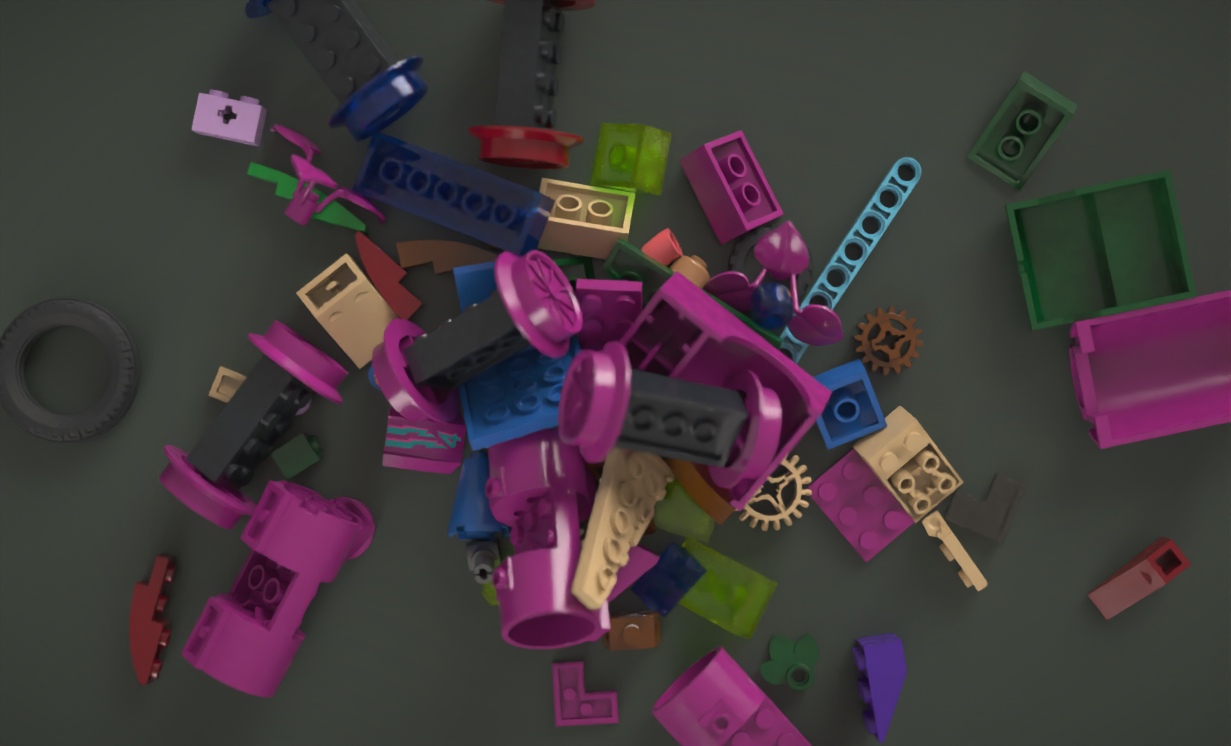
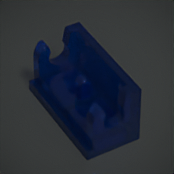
M672 542L662 553L657 564L644 573L631 590L653 612L656 610L661 616L666 617L707 570L685 547Z

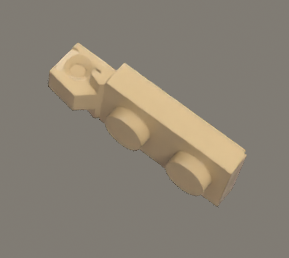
M936 510L925 517L922 523L928 535L942 539L944 543L939 547L949 561L956 559L962 569L957 573L968 588L974 585L978 592L985 588L988 584L986 579L940 513Z

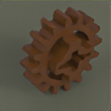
M889 306L887 314H884L882 308L879 307L875 311L876 317L866 313L864 316L867 324L858 323L856 325L862 332L861 335L853 336V339L860 341L861 346L856 347L854 351L863 352L864 356L861 358V362L864 364L870 361V371L874 372L878 367H881L882 375H887L889 368L892 367L894 373L899 374L901 373V364L906 368H910L912 364L909 358L920 357L919 353L915 351V347L923 346L922 341L916 340V335L922 333V329H913L912 325L916 322V318L906 320V310H901L897 315L895 314L894 306ZM889 319L900 323L905 330L899 331L893 328ZM876 324L877 332L874 338L867 341L870 329ZM885 332H887L888 336H901L900 339H896L895 342L891 343V349H889L888 345L875 346V343L881 342L885 338ZM908 341L907 350L900 358L899 350L903 342ZM877 350L883 353L888 362L877 359L871 352Z

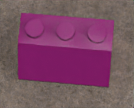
M742 130L706 143L679 159L684 173L721 245L784 215Z

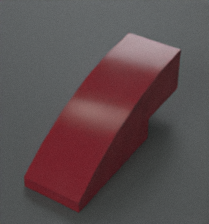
M358 231L355 234L359 254L377 291L401 319L411 321L425 304L402 285L403 281L410 274L402 269L399 264L366 235Z

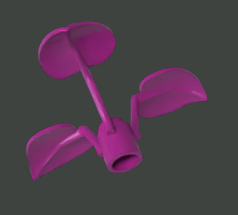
M280 124L272 126L270 131L279 132L292 143L302 147L306 154V159L294 154L290 157L299 181L297 188L292 194L294 197L284 211L289 218L306 226L315 211L321 213L323 208L335 198L342 197L375 213L381 224L384 225L386 222L385 216L371 200L361 193L342 185L337 189L338 185L333 179L311 164L313 154L315 153L320 156L321 151L310 139ZM305 182H309L307 187H303ZM316 182L337 189L320 203L317 202L320 196L312 191Z
M790 221L764 235L756 243L754 253L757 260L764 267L753 283L749 284L748 278L740 272H724L712 277L703 286V290L738 312L743 313L755 305L757 296L752 290H755L768 273L776 280L790 278L793 312L796 314L787 323L791 334L803 343L816 346L831 345L844 338L841 321L831 309L823 305H808L803 310L799 308L796 274L801 273L808 266L809 254L802 237Z

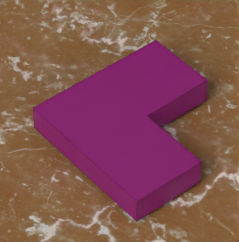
M583 660L552 662L555 727L619 723L617 690L585 692Z

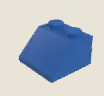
M860 358L813 377L832 392L821 415L816 419L828 450L887 427L873 387Z

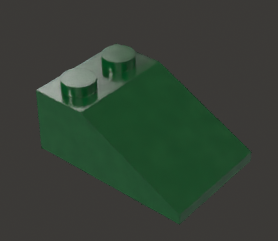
M1023 71L967 157L1020 191L1074 115L1077 104Z

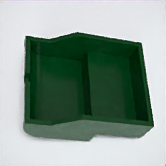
M1170 169L1004 206L1028 313L1030 331L1197 297Z

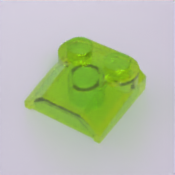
M675 477L673 482H667L664 488L667 493L663 500L657 501L654 505L655 514L653 519L657 529L709 543L715 520L690 497Z

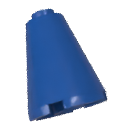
M486 452L470 453V458L463 460L447 528L448 537L452 538L455 533H458V539L462 540L494 539V533H502V539L510 537L511 527L500 523L494 518L493 512L490 510L489 497L486 496V483L490 478L489 458Z

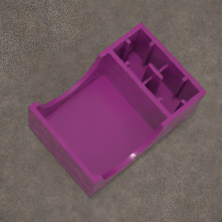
M678 271L659 289L619 341L627 352L629 367L633 370L722 388L735 372L748 370L757 376L761 387L772 389L776 393L781 407V431L777 449L769 467L759 478H742L735 486L728 488L731 498L730 504L739 512L821 415L832 393Z

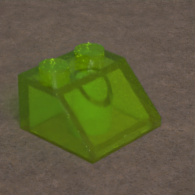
M601 123L590 185L637 194L661 196L672 133L648 125Z

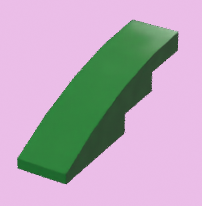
M250 162L247 173L254 178L277 183L275 195L288 200H292L294 197L292 194L297 188L298 179ZM313 187L312 191L320 196L317 201L318 203L328 197ZM335 200L326 205L321 213L315 211L311 217L314 220L368 234L369 227Z

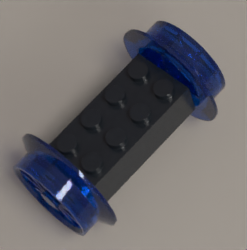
M249 0L245 7V14L251 19L263 17L270 13L275 15L341 104L329 119V127L331 129L346 127L357 142L366 140L393 124L411 110L429 90L428 85L418 73L424 58L421 55H415L399 62L354 0Z

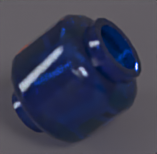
M769 282L759 285L753 290L750 296L752 318L757 324L765 329L777 330L791 321L793 317V303L787 287L780 283Z

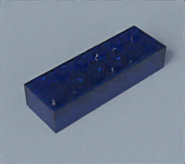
M376 130L352 188L353 191L519 256H524L533 250H537L556 201L538 191Z

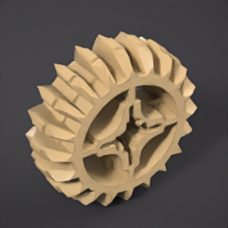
M797 455L791 457L789 461L786 460V456L780 463L789 470L788 472L776 477L769 476L767 479L770 483L777 482V489H774L776 490L774 496L777 502L768 493L761 494L760 487L744 506V511L738 517L741 521H744L750 515L752 516L749 522L750 527L754 528L758 520H762L761 529L767 531L769 521L773 522L775 530H780V519H783L785 524L790 526L792 525V520L789 518V514L793 513L797 518L802 517L801 512L796 510L798 504L805 508L809 506L808 502L801 500V496L812 495V490L802 489V484L810 483L811 478L800 477V474L805 472L807 467L806 465L794 467L799 460ZM794 480V494L790 503L785 507L781 499V490L789 484L788 482ZM767 499L772 503L777 512L763 514L753 510L749 505L755 501Z

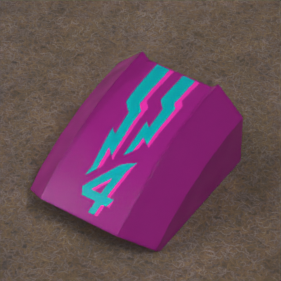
M391 405L383 452V466L451 474L461 464L466 424L460 412L452 421L447 423H440L430 418L422 423H415L403 417Z

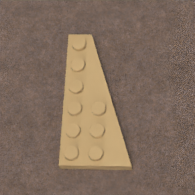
M614 446L607 455L571 591L589 609L602 607L616 582L615 573L619 567L626 565L629 559L627 552L630 547L638 544L655 514V503L663 500L667 493L664 489L667 482H673L675 479L674 473L659 455Z

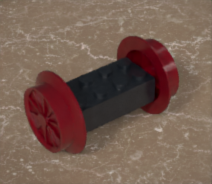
M488 0L505 5L495 126H474L468 128V133L480 140L479 160L485 163L517 168L567 169L569 168L570 149L583 144L584 138L552 130V128H555L557 121L556 110L553 109L554 96H557L559 93V79L556 77L557 64H560L562 60L559 35L560 32H563L565 25L564 14L561 11L590 9L595 6V0Z

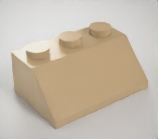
M542 178L533 216L530 247L606 260L617 240L621 238L626 242L628 241L635 193Z

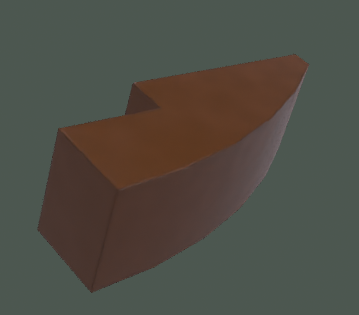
M413 240L396 243L402 269L406 270L433 264L436 275L452 273L455 267L493 262L498 257L497 254L482 248L453 241Z
M664 456L675 477L690 497L710 517L722 525L736 509L730 504L731 498L728 488L715 484L711 478L708 465Z

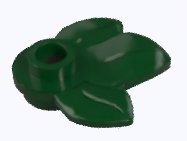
M807 633L795 644L785 636L772 635L769 643L771 660L759 666L762 676L773 685L785 684L792 691H806L814 682L813 666L819 658V650L814 638ZM796 670L804 672V677L800 681H795L792 677Z

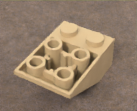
M347 253L296 292L314 317L359 369L372 360L373 349L376 345L383 342L384 330L387 324L394 319L400 318L383 299L375 285L354 258Z
M898 406L885 417L887 427L864 435L852 447L915 523H917L964 482L917 419L903 407Z

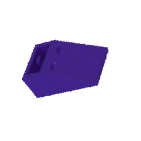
M894 633L856 638L857 647L852 648L855 667L858 666L862 674V678L857 679L859 695L867 705V710H862L865 729H868L869 735L873 734L879 743L885 740L907 674L902 640Z

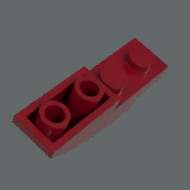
M166 553L156 556L150 581L141 580L135 583L129 617L131 656L139 684L145 686L151 683L154 678H159L163 667V661L159 660L162 648L166 649L172 636V630L168 629L170 620L159 617V614H164L168 604L169 596L165 595L168 583H173L177 573V565H174L176 556Z

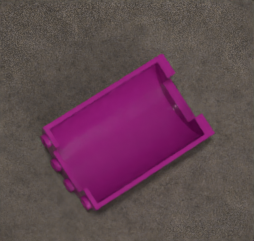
M1231 290L1088 319L1072 324L1069 334L1071 338L1075 337V344L1069 345V357L1074 389L1083 420L1092 423L1093 428L1089 429V434L1100 449L1231 422Z

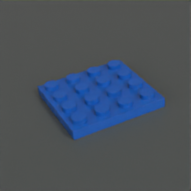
M577 333L569 337V349L560 358L549 357L531 344L459 386L469 442L473 451L488 448L500 442L520 438L526 434L558 425L559 401L564 379L573 359L582 351Z

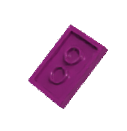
M577 279L576 296L583 317L582 328L578 331V341L581 350L599 352L609 342L619 343L643 311L642 282Z
M854 449L847 452L805 488L812 490V495L809 496L865 562H868L915 522Z

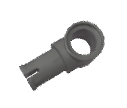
M498 538L466 543L468 565L470 571H474L475 580L481 584L489 583L492 580L493 570L502 563Z

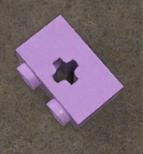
M211 89L209 94L199 93L192 131L200 135L260 146L267 109L259 105L260 100L241 96L240 101L228 99V93ZM232 111L237 115L236 120L230 119L228 122L224 119V114H231Z

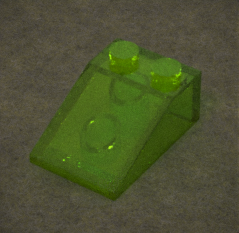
M687 536L659 593L729 632L750 640L778 582Z

